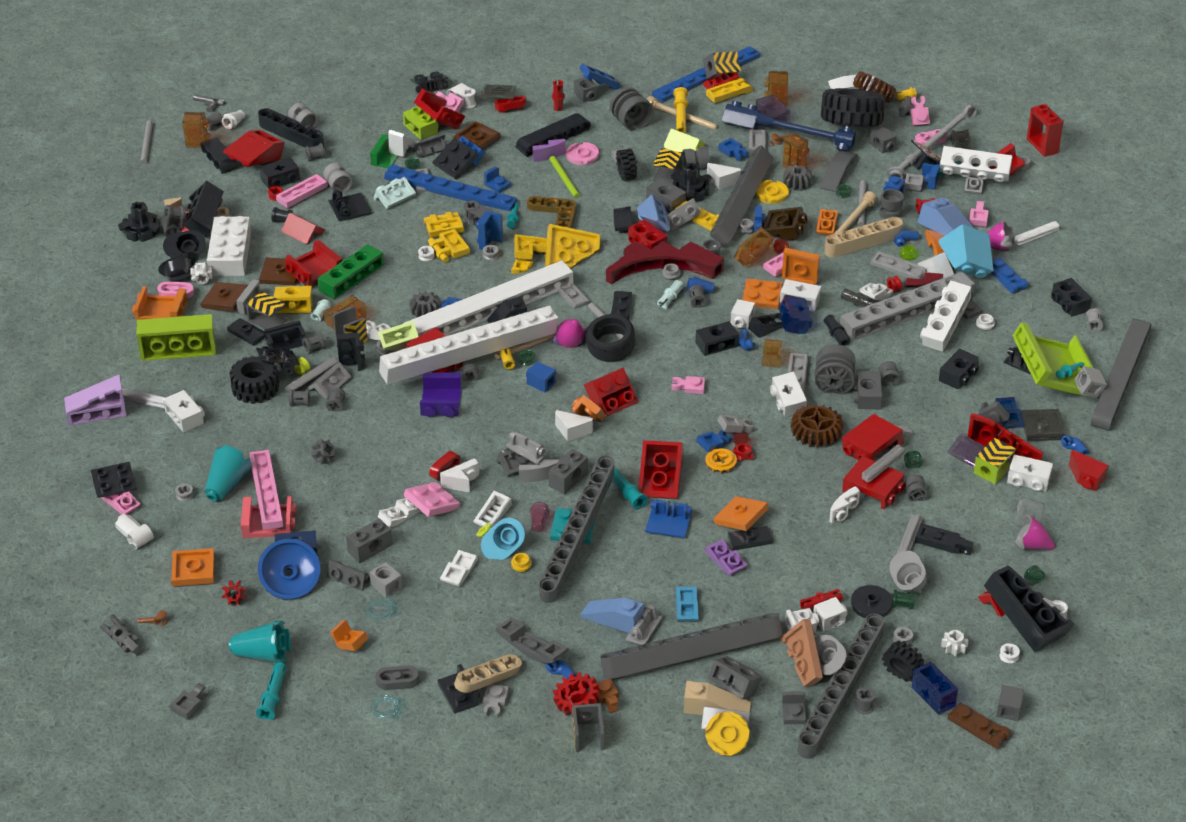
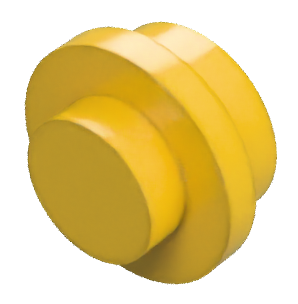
M518 553L511 560V566L515 571L524 572L531 568L532 561L527 554Z

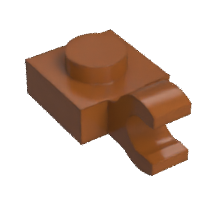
M611 679L597 682L601 696L599 699H596L597 702L605 703L610 713L619 711L616 705L619 703L617 699L619 698V693Z

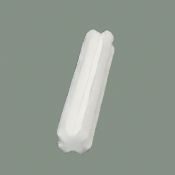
M1056 221L1016 235L1014 242L1017 245H1022L1058 231L1060 225Z

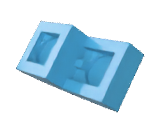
M676 587L677 621H698L697 587Z

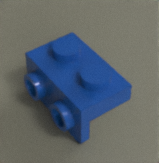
M485 211L481 219H478L476 229H478L477 243H479L480 250L490 245L491 241L503 242L502 214Z

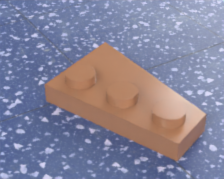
M803 619L780 637L782 643H787L789 648L787 653L796 662V672L803 686L808 687L813 686L823 677L811 620Z

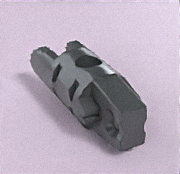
M114 614L110 616L111 621L115 624L111 629L106 624L102 623L100 625V628L124 652L130 649L136 656L143 652L136 644L139 638Z

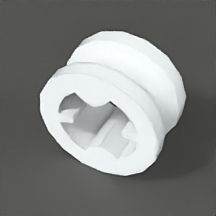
M423 246L419 248L420 260L430 261L434 258V249L432 247Z
M1007 643L1001 646L999 655L1002 661L1015 663L1018 661L1020 651L1016 645Z

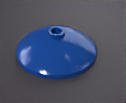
M297 539L276 541L264 550L259 559V580L264 589L274 597L284 600L301 598L312 591L319 580V558L316 552L303 541ZM291 570L293 574L288 576L285 572Z

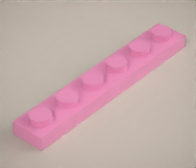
M269 450L249 452L263 530L283 527Z

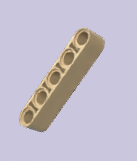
M891 217L827 236L824 253L828 257H838L892 241L902 231L903 221L898 217Z

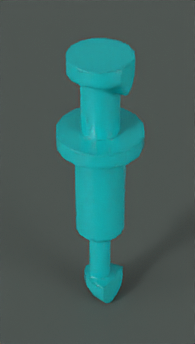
M515 202L514 208L507 216V227L510 229L514 228L519 220L517 207H520V204Z
M1078 362V364L1062 366L1061 369L1056 371L1057 378L1062 379L1072 376L1073 372L1077 371L1079 367L1082 368L1084 366V363Z

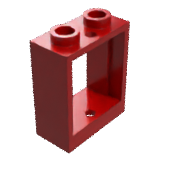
M1046 104L1032 107L1026 139L1044 157L1059 153L1064 121ZM1044 125L1046 126L1045 135L1042 133Z

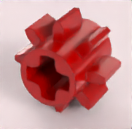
M231 579L228 581L229 587H222L225 590L222 598L229 600L228 605L233 601L239 605L241 603L240 598L246 599L248 597L244 594V590L248 587H243L241 580L234 584ZM238 590L239 593L237 595H232L231 591Z

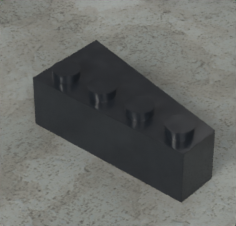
M1009 565L993 572L984 584V587L1034 652L1066 636L1075 624L1070 619L1066 620L1061 616V611L1055 606L1052 608L1044 601V596L1040 592L1033 591L1029 587V583Z

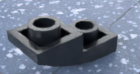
M631 206L614 209L615 231L620 233L628 232V227L633 225Z

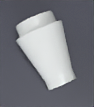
M242 110L225 114L222 118V124L226 129H234L245 118V114Z

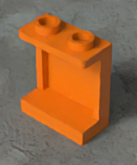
M143 287L141 293H138L136 304L132 308L136 321L140 319L182 316L188 302L186 289L179 288L176 296L150 295L148 294L147 287Z

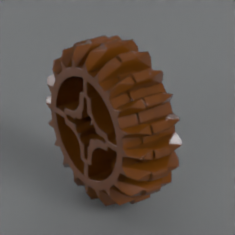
M860 71L854 78V87L859 90L883 94L887 103H890L895 96V87L868 73Z
M817 403L815 406L809 404L808 407L802 406L800 410H796V413L793 414L791 431L793 436L796 437V441L801 440L802 445L807 442L809 447L815 444L818 448L819 444H822L825 448L827 443L832 445L834 441L837 442L839 437H841L843 421L841 415H838L836 410L833 411L832 407L818 406Z

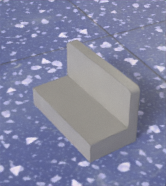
M252 279L237 299L235 313L246 314V303L261 292L259 280Z
M338 362L325 370L306 389L311 390L315 388L326 399L329 397L330 389L339 388L351 376L343 365Z

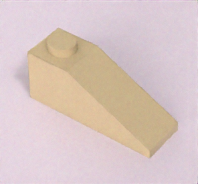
M686 682L684 713L703 715L704 707L750 712L751 702L741 699L709 683Z

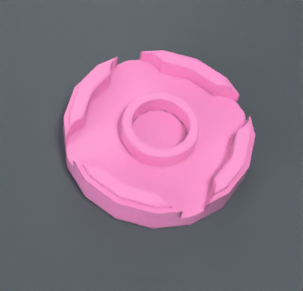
M583 142V144L574 143L567 148L566 157L573 164L589 165L598 160L599 149L594 144Z

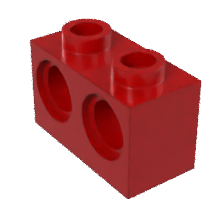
M645 219L628 227V240L630 243L637 241L650 249H653L654 246H657L662 241L667 243L668 235Z

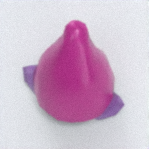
M565 319L559 323L553 341L555 344L562 345L565 348H576L586 338L587 329L576 319Z

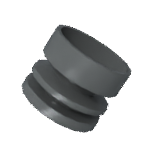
M632 87L621 89L614 95L610 103V111L613 116L630 131L636 130L633 125H637L638 129L646 127L654 114L651 103Z
M831 344L819 350L816 356L815 384L824 393H847L854 385L855 355L852 350L843 345Z

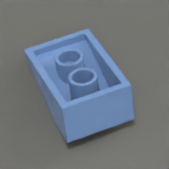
M944 197L923 203L917 223L944 236L962 224L974 228L958 207Z

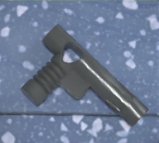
M197 94L193 96V100L205 102V106H208L207 112H213L218 105L223 106L225 104V100Z

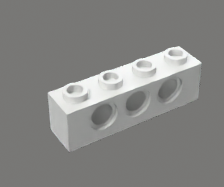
M944 146L940 162V172L949 175L953 173L960 174L963 177L975 176L979 179L989 178L998 182L1009 181L1012 155ZM956 161L963 162L962 164H955ZM977 163L979 166L973 167L972 164ZM990 166H996L997 168H996V169H990L989 167H990Z
M950 280L948 286L944 287L941 300H937L935 311L928 318L927 327L921 331L922 345L944 351L971 299L970 286Z

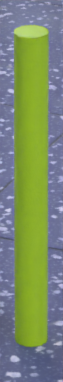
M551 156L549 158L550 162L574 198L580 197L579 192L556 157Z

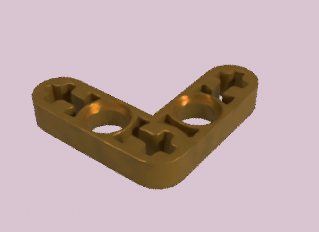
M532 196L527 199V208L531 211L558 213L555 225L562 226L564 224L565 227L572 228L576 213V202L571 199Z

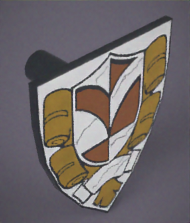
M911 140L923 152L914 166L916 169L920 170L923 163L936 165L937 161L941 162V155Z

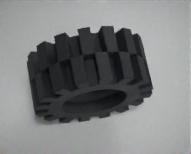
M632 148L617 150L616 165L621 180L637 178V162L635 161Z
M900 640L892 643L882 657L883 665L887 666L886 670L888 672L891 671L892 675L898 676L897 678L899 679L903 678L905 682L908 680L912 681L924 667V659L921 658V653H917L918 649L916 647L913 649L912 644L906 645V641L900 642Z

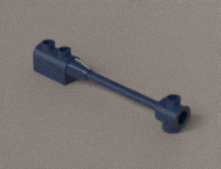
M732 101V104L728 103L726 105L722 118L724 124L749 130H757L758 125L777 126L833 139L837 150L848 152L853 148L856 139V133L853 132L851 127L844 126L843 130L838 129L835 133L776 120L757 110V106L748 104V107H742V103L738 101Z

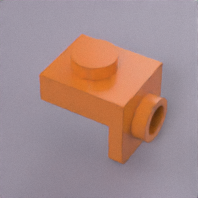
M342 620L330 632L337 647L342 650L356 651L368 639L365 631L351 630L346 620Z

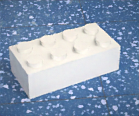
M214 217L207 256V266L212 267L213 276H245L251 237L249 217Z

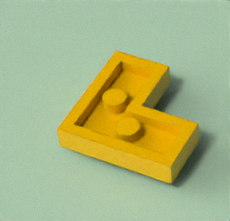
M515 234L514 258L532 260L533 251L546 253L547 238Z

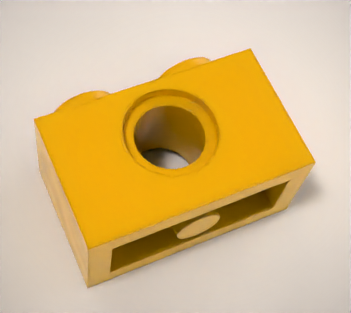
M312 286L275 287L274 298L285 303V307L277 313L312 312Z

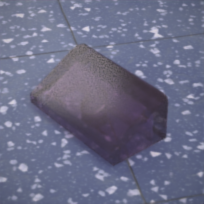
M960 434L948 450V454L974 467L976 456L986 446Z

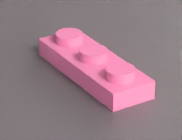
M316 174L276 195V200L284 207L289 208L327 188V181Z

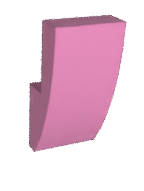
M129 491L101 497L120 514L127 515L141 505Z

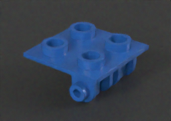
M652 500L650 506L652 509L645 532L685 538L692 513L691 506H688L687 503H677L676 507V502H673V506H670V501H667V505H665L666 501Z

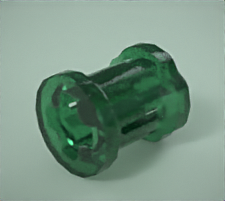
M894 589L892 608L901 606L909 607L910 610H913L915 591L906 593L898 592L897 589Z

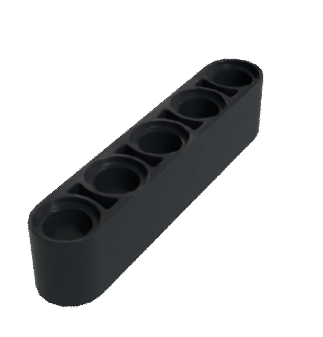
M269 108L258 111L259 126L262 129L303 147H314L322 143L324 148V136L321 131Z
M575 113L519 138L516 142V149L528 158V156L533 154V146L548 145V140L565 139L566 141L572 136L575 137L582 134L583 131H588L591 123L581 114Z

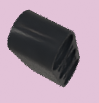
M217 137L200 143L202 152L206 153V157L214 163L213 165L221 173L237 168L236 160L230 159L229 155L223 153L226 147Z

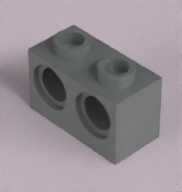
M729 656L715 659L708 675L709 680L741 699L753 696L762 678L760 674Z

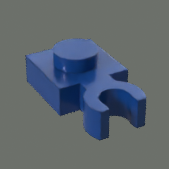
M732 138L719 143L718 149L729 157L734 155L738 161H741L742 156L748 157V151Z
M755 206L754 236H761V225L765 223V214L762 213V206Z
M724 430L719 431L718 434L712 431L699 435L696 442L709 453L714 449L723 448L724 445L729 444L733 436L726 437Z

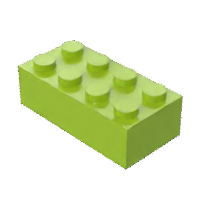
M212 314L137 320L136 335L141 361L216 355V337Z

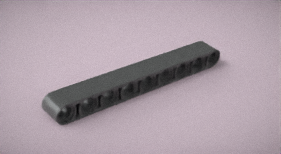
M762 145L758 146L750 155L710 232V236L720 242L722 247L733 238L773 160V156Z
M1132 319L1107 379V385L1102 391L1093 413L1091 426L1110 431V426L1115 419V413L1119 409L1120 401L1124 397L1129 379L1132 377L1138 357L1143 350V344L1145 345L1147 334L1150 332V322Z
M604 455L597 459L539 581V597L545 603H552L559 597L612 483L615 470L614 459L610 456Z
M769 613L609 652L600 656L603 676L605 679L618 678L776 639L783 636L781 618L779 613Z
M874 613L865 618L846 652L845 663L832 676L799 734L797 751L801 757L806 759L813 758L821 748L883 636L885 621L881 615Z

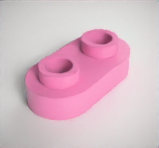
M941 129L921 132L915 136V141L924 145ZM947 134L943 136L939 141H937L934 145L945 143L947 140Z
M162 282L157 287L158 295L176 296L179 288L186 289L187 299L194 295V288L191 283Z

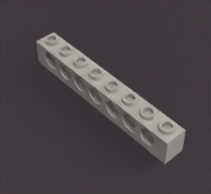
M963 272L841 315L840 324L843 326L846 336L852 341L934 311L937 300H941L942 291L945 286H948L950 280L970 286L973 294L975 283Z

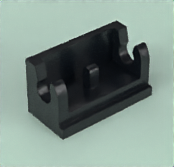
M300 320L264 329L265 342L267 346L280 350V348L293 349L303 346L302 339L305 332Z

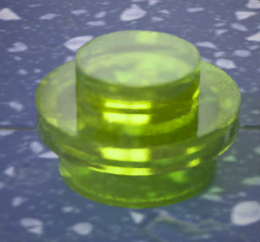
M904 245L899 255L902 259L913 260L917 257V251L912 245Z

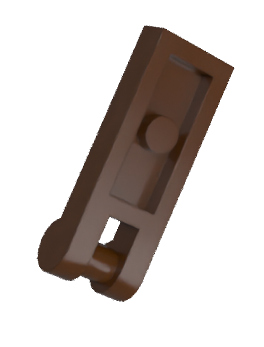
M961 702L948 714V720L995 749H999L1003 744L1002 741L1007 740L1011 736L1009 728L997 725Z

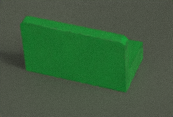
M382 134L370 153L372 166L389 168L397 159L398 155L389 152V135Z

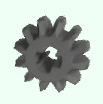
M794 164V166H788L783 173V182L788 188L792 187L793 191L796 188L801 191L802 187L807 189L812 182L811 170L806 166L802 167V165L797 166Z
M425 291V293L419 292L418 295L414 294L409 303L411 313L416 318L441 308L438 295H434V292L427 293Z

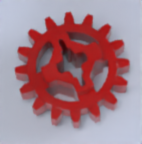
M578 672L575 677L571 673L569 679L563 677V683H557V690H553L555 705H557L559 711L563 710L564 715L569 714V712L572 714V705L598 704L596 699L601 697L598 683L594 677L590 678L588 673L584 677H582L581 672Z

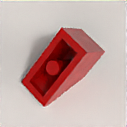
M1075 450L1071 451L1069 466L1077 483L1086 489L1096 491L1106 479L1109 465Z

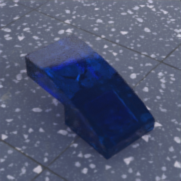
M1015 397L995 399V402H999L1010 414L1008 420L1001 422L1004 428L1024 426L1020 409H1017Z

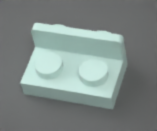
M405 177L397 178L386 186L381 185L378 187L374 200L380 199L385 208L388 209L415 196L416 192Z

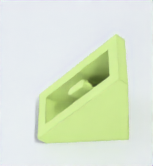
M414 321L378 332L384 350L399 351L406 349L408 342L419 337Z

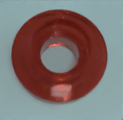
M782 238L776 239L773 245L774 252L779 255L784 252L785 248H789L787 240Z
M735 433L731 442L737 446L740 443L751 442V438H749V433Z

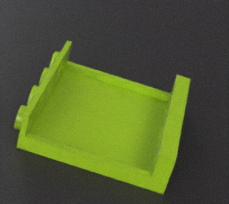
M1021 322L1012 336L1036 385L1081 395L1074 379L1082 368L1079 367L1068 378L1059 379L1056 376V371L1064 365L1070 366L1083 362L1084 366L1093 368L1078 337L1074 335L1068 344L1033 335L1028 323Z

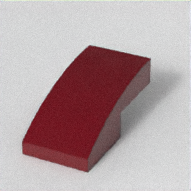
M925 272L923 279L906 278L904 286H923L943 278V274Z

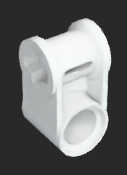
M463 83L447 91V96L452 93L465 100L462 106L464 108L470 109L477 105L474 98L476 91Z

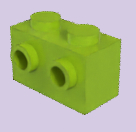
M413 107L403 112V124L420 140L438 134V122L420 107Z

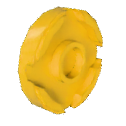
M765 180L760 183L755 196L764 203H781L788 197V187L780 181L776 183L772 182V180Z
M729 711L721 712L709 720L706 726L705 737L709 747L714 752L720 755L732 756L740 753L746 747L749 741V728L747 722L739 714Z

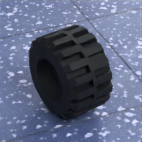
M250 356L249 358H242V360H238L236 364L232 365L230 381L234 397L237 396V400L243 399L244 403L250 401L251 404H255V401L263 403L264 399L266 401L270 400V396L274 397L276 392L279 391V379L275 363L262 362L260 356Z

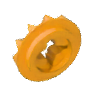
M719 448L710 451L706 455L705 463L707 468H711L713 472L719 470L720 473L723 470L729 472L730 468H735L737 457L732 451Z

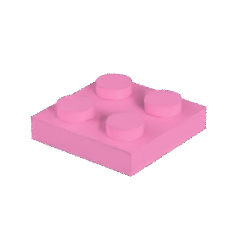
M436 482L407 488L404 492V496L428 517L454 511L460 505L459 501Z

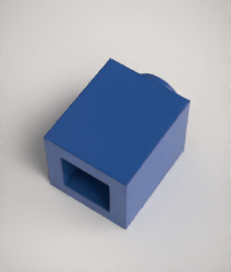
M537 361L526 371L527 384L542 392H547L556 383V370Z

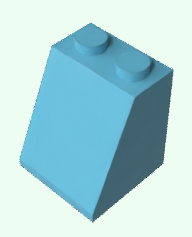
M962 224L939 239V244L954 269L977 278H984L994 271L988 233Z

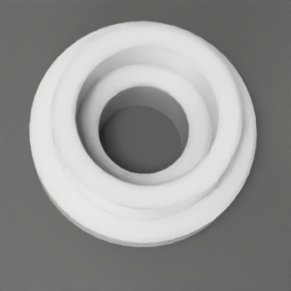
M981 314L976 320V325L980 329L990 330L994 327L995 321L991 315Z

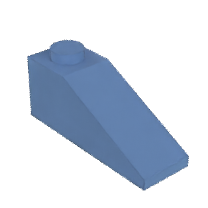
M651 194L637 207L638 217L641 221L645 219L658 229L669 231L670 226L664 204Z
M627 598L595 600L587 604L580 616L630 633L631 628L635 627L639 619H642L644 606L643 603Z

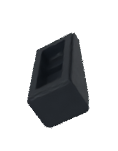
M780 313L753 317L748 329L758 338H761L789 325L790 322ZM778 318L781 322H776L774 319Z

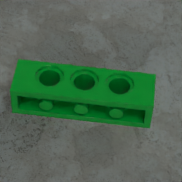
M369 244L365 245L318 278L319 291L335 300L384 265L383 252Z

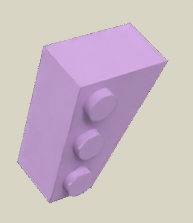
M116 375L64 398L68 425L127 416L120 375Z

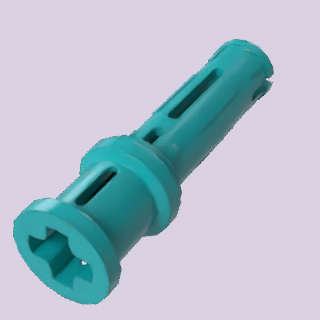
M614 465L615 475L612 481L622 491L625 500H629L635 510L645 507L648 497L645 494H641L638 486L631 484Z
M282 662L274 664L267 689L260 697L261 704L256 709V715L260 719L273 720L276 715L275 707L280 702L279 691L287 671V666Z

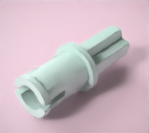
M675 280L669 288L665 289L663 296L657 301V305L660 306L664 302L661 307L667 309L668 305L677 299L678 293L684 287L683 282Z

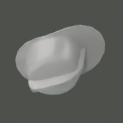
M912 551L899 552L893 557L889 566L890 574L896 586L909 593L918 592L921 594L927 582L926 569L921 559Z
M822 635L815 639L822 673L824 675L836 673L845 663L847 657L846 649L831 635Z

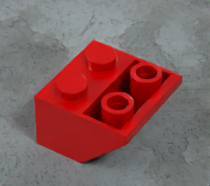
M624 367L583 384L589 399L599 406L607 416L639 402Z

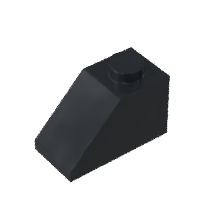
M522 297L505 300L489 316L487 321L488 323H493L526 313L527 306Z

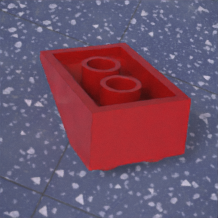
M643 440L638 487L641 494L651 498L678 499L684 457L682 442Z

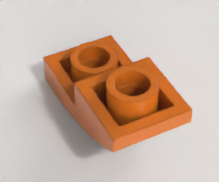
M820 209L816 234H834L838 211Z
M926 230L928 247H933L934 256L943 253L944 251L939 244V239L944 237V235L934 230Z

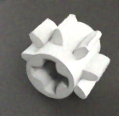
M205 262L195 263V267L190 269L191 280L196 281L198 284H206L209 279H213L212 267H208Z
M952 630L949 633H944L941 647H946V654L950 653L954 656H957L959 653L965 654L969 639H964V633L961 631Z

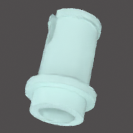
M325 299L320 300L317 303L316 309L311 313V318L321 321L326 312L331 310L330 302Z

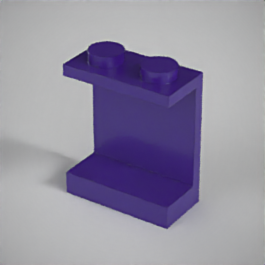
M424 373L422 376L423 395L422 400H420L421 416H459L461 373Z

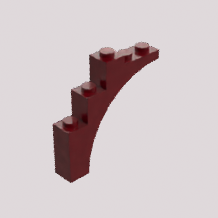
M634 241L629 246H626L623 251L624 256L606 269V282L613 284L621 278L634 273L664 269L667 264H675L679 270L694 272L714 279L724 271V258L691 241L682 246L681 249H677L664 241L650 249Z

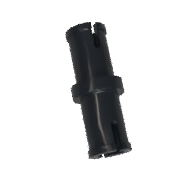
M827 315L823 322L830 330V335L836 339L839 345H849L850 340L844 333L843 326L838 324L833 315Z

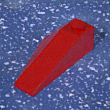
M971 413L967 436L968 443L985 448L995 438L1015 448V452L1010 458L1018 455L1042 461V451L995 421Z

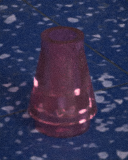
M536 502L530 508L531 531H543L550 513L547 504Z

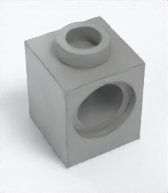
M1083 366L1074 379L1081 395L1098 398L1107 385L1100 370Z
M386 562L369 572L371 586L385 598H388L402 588L401 574Z

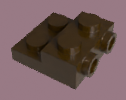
M802 207L769 210L762 228L763 237L780 235L782 240L798 239L799 235L804 233L803 224H806L808 221L807 214L804 213Z

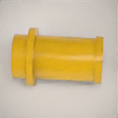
M909 87L907 90L896 91L895 98L898 99V102L905 100L907 96L911 98L917 97L916 89Z

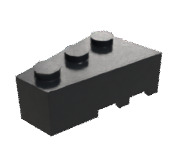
M206 180L189 196L191 204H188L187 208L190 211L186 213L183 226L189 230L198 231L202 235L206 232L209 233L213 227L214 217L218 215L217 208L223 202L222 195L224 191Z

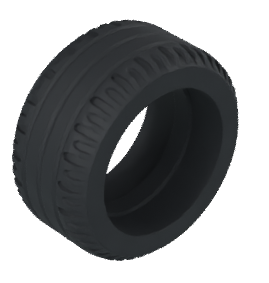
M616 314L600 316L593 320L586 330L588 350L593 357L600 361L615 362L622 360L631 354L635 347L634 327L624 316ZM609 333L623 335L620 340L612 343L598 341L600 337Z

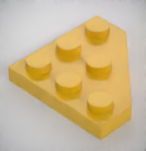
M549 224L547 229L545 267L563 261L569 268H572L599 251L600 234Z

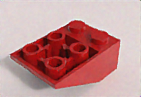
M260 129L250 130L224 149L223 153L229 155L230 159L239 160L244 166L251 167L255 164L262 165V163L279 161L285 142Z

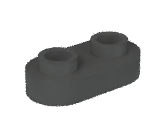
M409 665L381 668L375 675L376 684L381 689L413 687L419 681V672L417 668Z

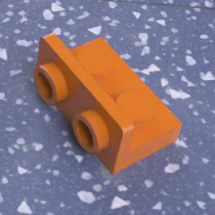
M585 395L581 398L578 397L572 405V411L577 415L583 416L587 413L595 421L597 418L603 421L607 417L604 411Z

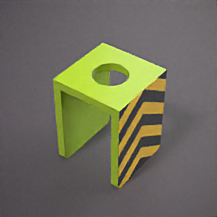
M994 438L976 456L974 474L996 484L1009 471L1011 464L1006 461L1015 452V448Z

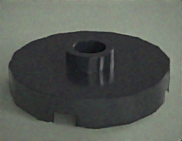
M865 585L853 592L851 605L853 611L863 618L874 613L885 617L892 609L893 599L884 588L876 585Z

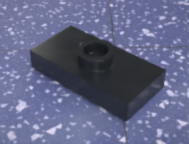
M241 318L227 327L228 332L253 346L265 338L263 330Z
M767 526L751 528L747 531L728 532V538L733 551L773 543Z

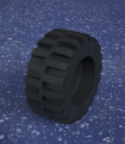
M827 89L822 95L821 118L826 122L854 127L879 126L884 121L886 98L878 92L862 89Z

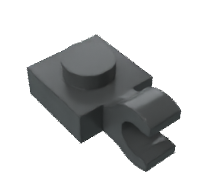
M198 683L190 693L183 691L170 704L171 711L188 720L202 706L201 700L208 695L204 692L206 686Z

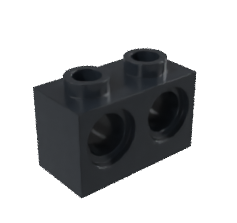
M1073 278L1053 283L1052 300L1057 302L1062 310L1071 317L1086 313L1091 308L1092 298Z

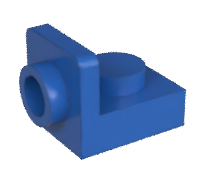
M923 163L922 175L926 178L925 183H928V189L934 190L939 179L940 166Z
M497 166L484 173L485 186L493 191L501 193L511 187V182L499 175V168Z

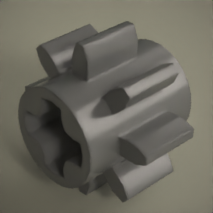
M320 439L316 441L315 445L311 446V456L317 463L321 461L328 463L330 458L335 457V446L330 443V440L324 441Z

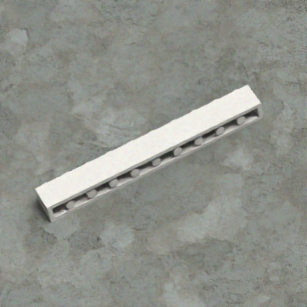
M559 261L405 323L414 321L418 336L435 327L447 336L486 321L505 300L522 297L525 305L557 293L560 288L564 290L571 287V284H573V271L563 261Z
M549 305L380 356L379 372L388 385L555 334L558 317Z

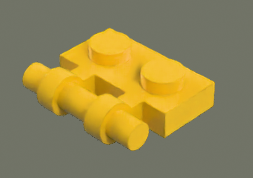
M450 211L442 215L432 214L430 217L423 218L430 238L439 237L440 233L455 229L458 233L464 232V226L458 212L451 213Z
M455 229L440 233L439 239L430 238L428 240L429 246L434 249L437 258L444 263L449 261V255H452L455 259L470 254L469 246Z

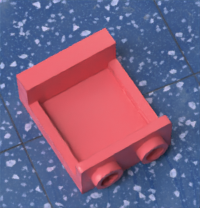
M287 496V504H280L283 527L265 530L262 527L259 505H252L251 497H243L242 537H275V534L292 533V530L296 529V520L293 515L297 514L296 503H292V496Z

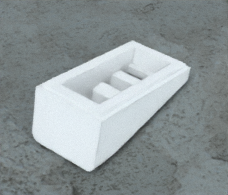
M493 491L473 522L484 526L486 522L481 520L484 518L490 521L492 528L512 506L511 498ZM487 513H488V514H491V515H493L494 517H493V518H492V517H489V516H487L486 514H487Z

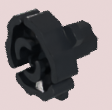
M687 163L684 166L683 175L675 172L671 175V179L674 180L673 185L678 188L680 187L686 192V201L694 198L695 202L704 200L705 196H709V182L712 181V177L709 174L701 176L699 165Z
M144 202L132 203L131 214H128V219L124 218L122 223L118 224V228L120 231H123L128 240L136 242L138 240L137 234H139L140 241L144 242L152 239L154 235L160 232L161 224L156 214L148 212Z

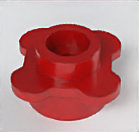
M740 443L733 448L737 461L754 459V454L751 452L752 447L749 444Z

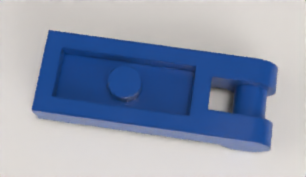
M583 63L579 68L584 73L583 76L590 81L593 79L600 85H609L612 90L619 89L621 86L608 73Z
M1000 257L992 260L994 271L991 273L1011 294L1016 293L1019 289L1025 290L1028 288L1026 279H1021Z

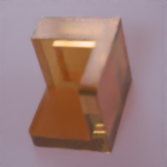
M764 339L762 366L781 368L783 340Z

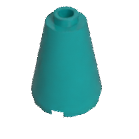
M223 445L222 448H219V446L216 448L204 490L209 500L213 502L221 501L250 470L252 466L251 460L249 458L246 460L242 456L243 452L227 445Z
M277 620L234 634L232 639L229 640V650L239 657L285 663L288 661V658H284L285 652H290L291 650L289 629H284L283 624H286L285 621Z

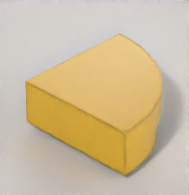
M515 259L511 274L528 271L533 266V262Z

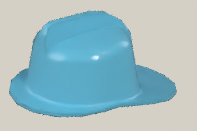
M510 517L503 518L496 523L482 538L481 550L484 556L488 559L499 560L509 557L524 541L525 530L523 525L517 519Z

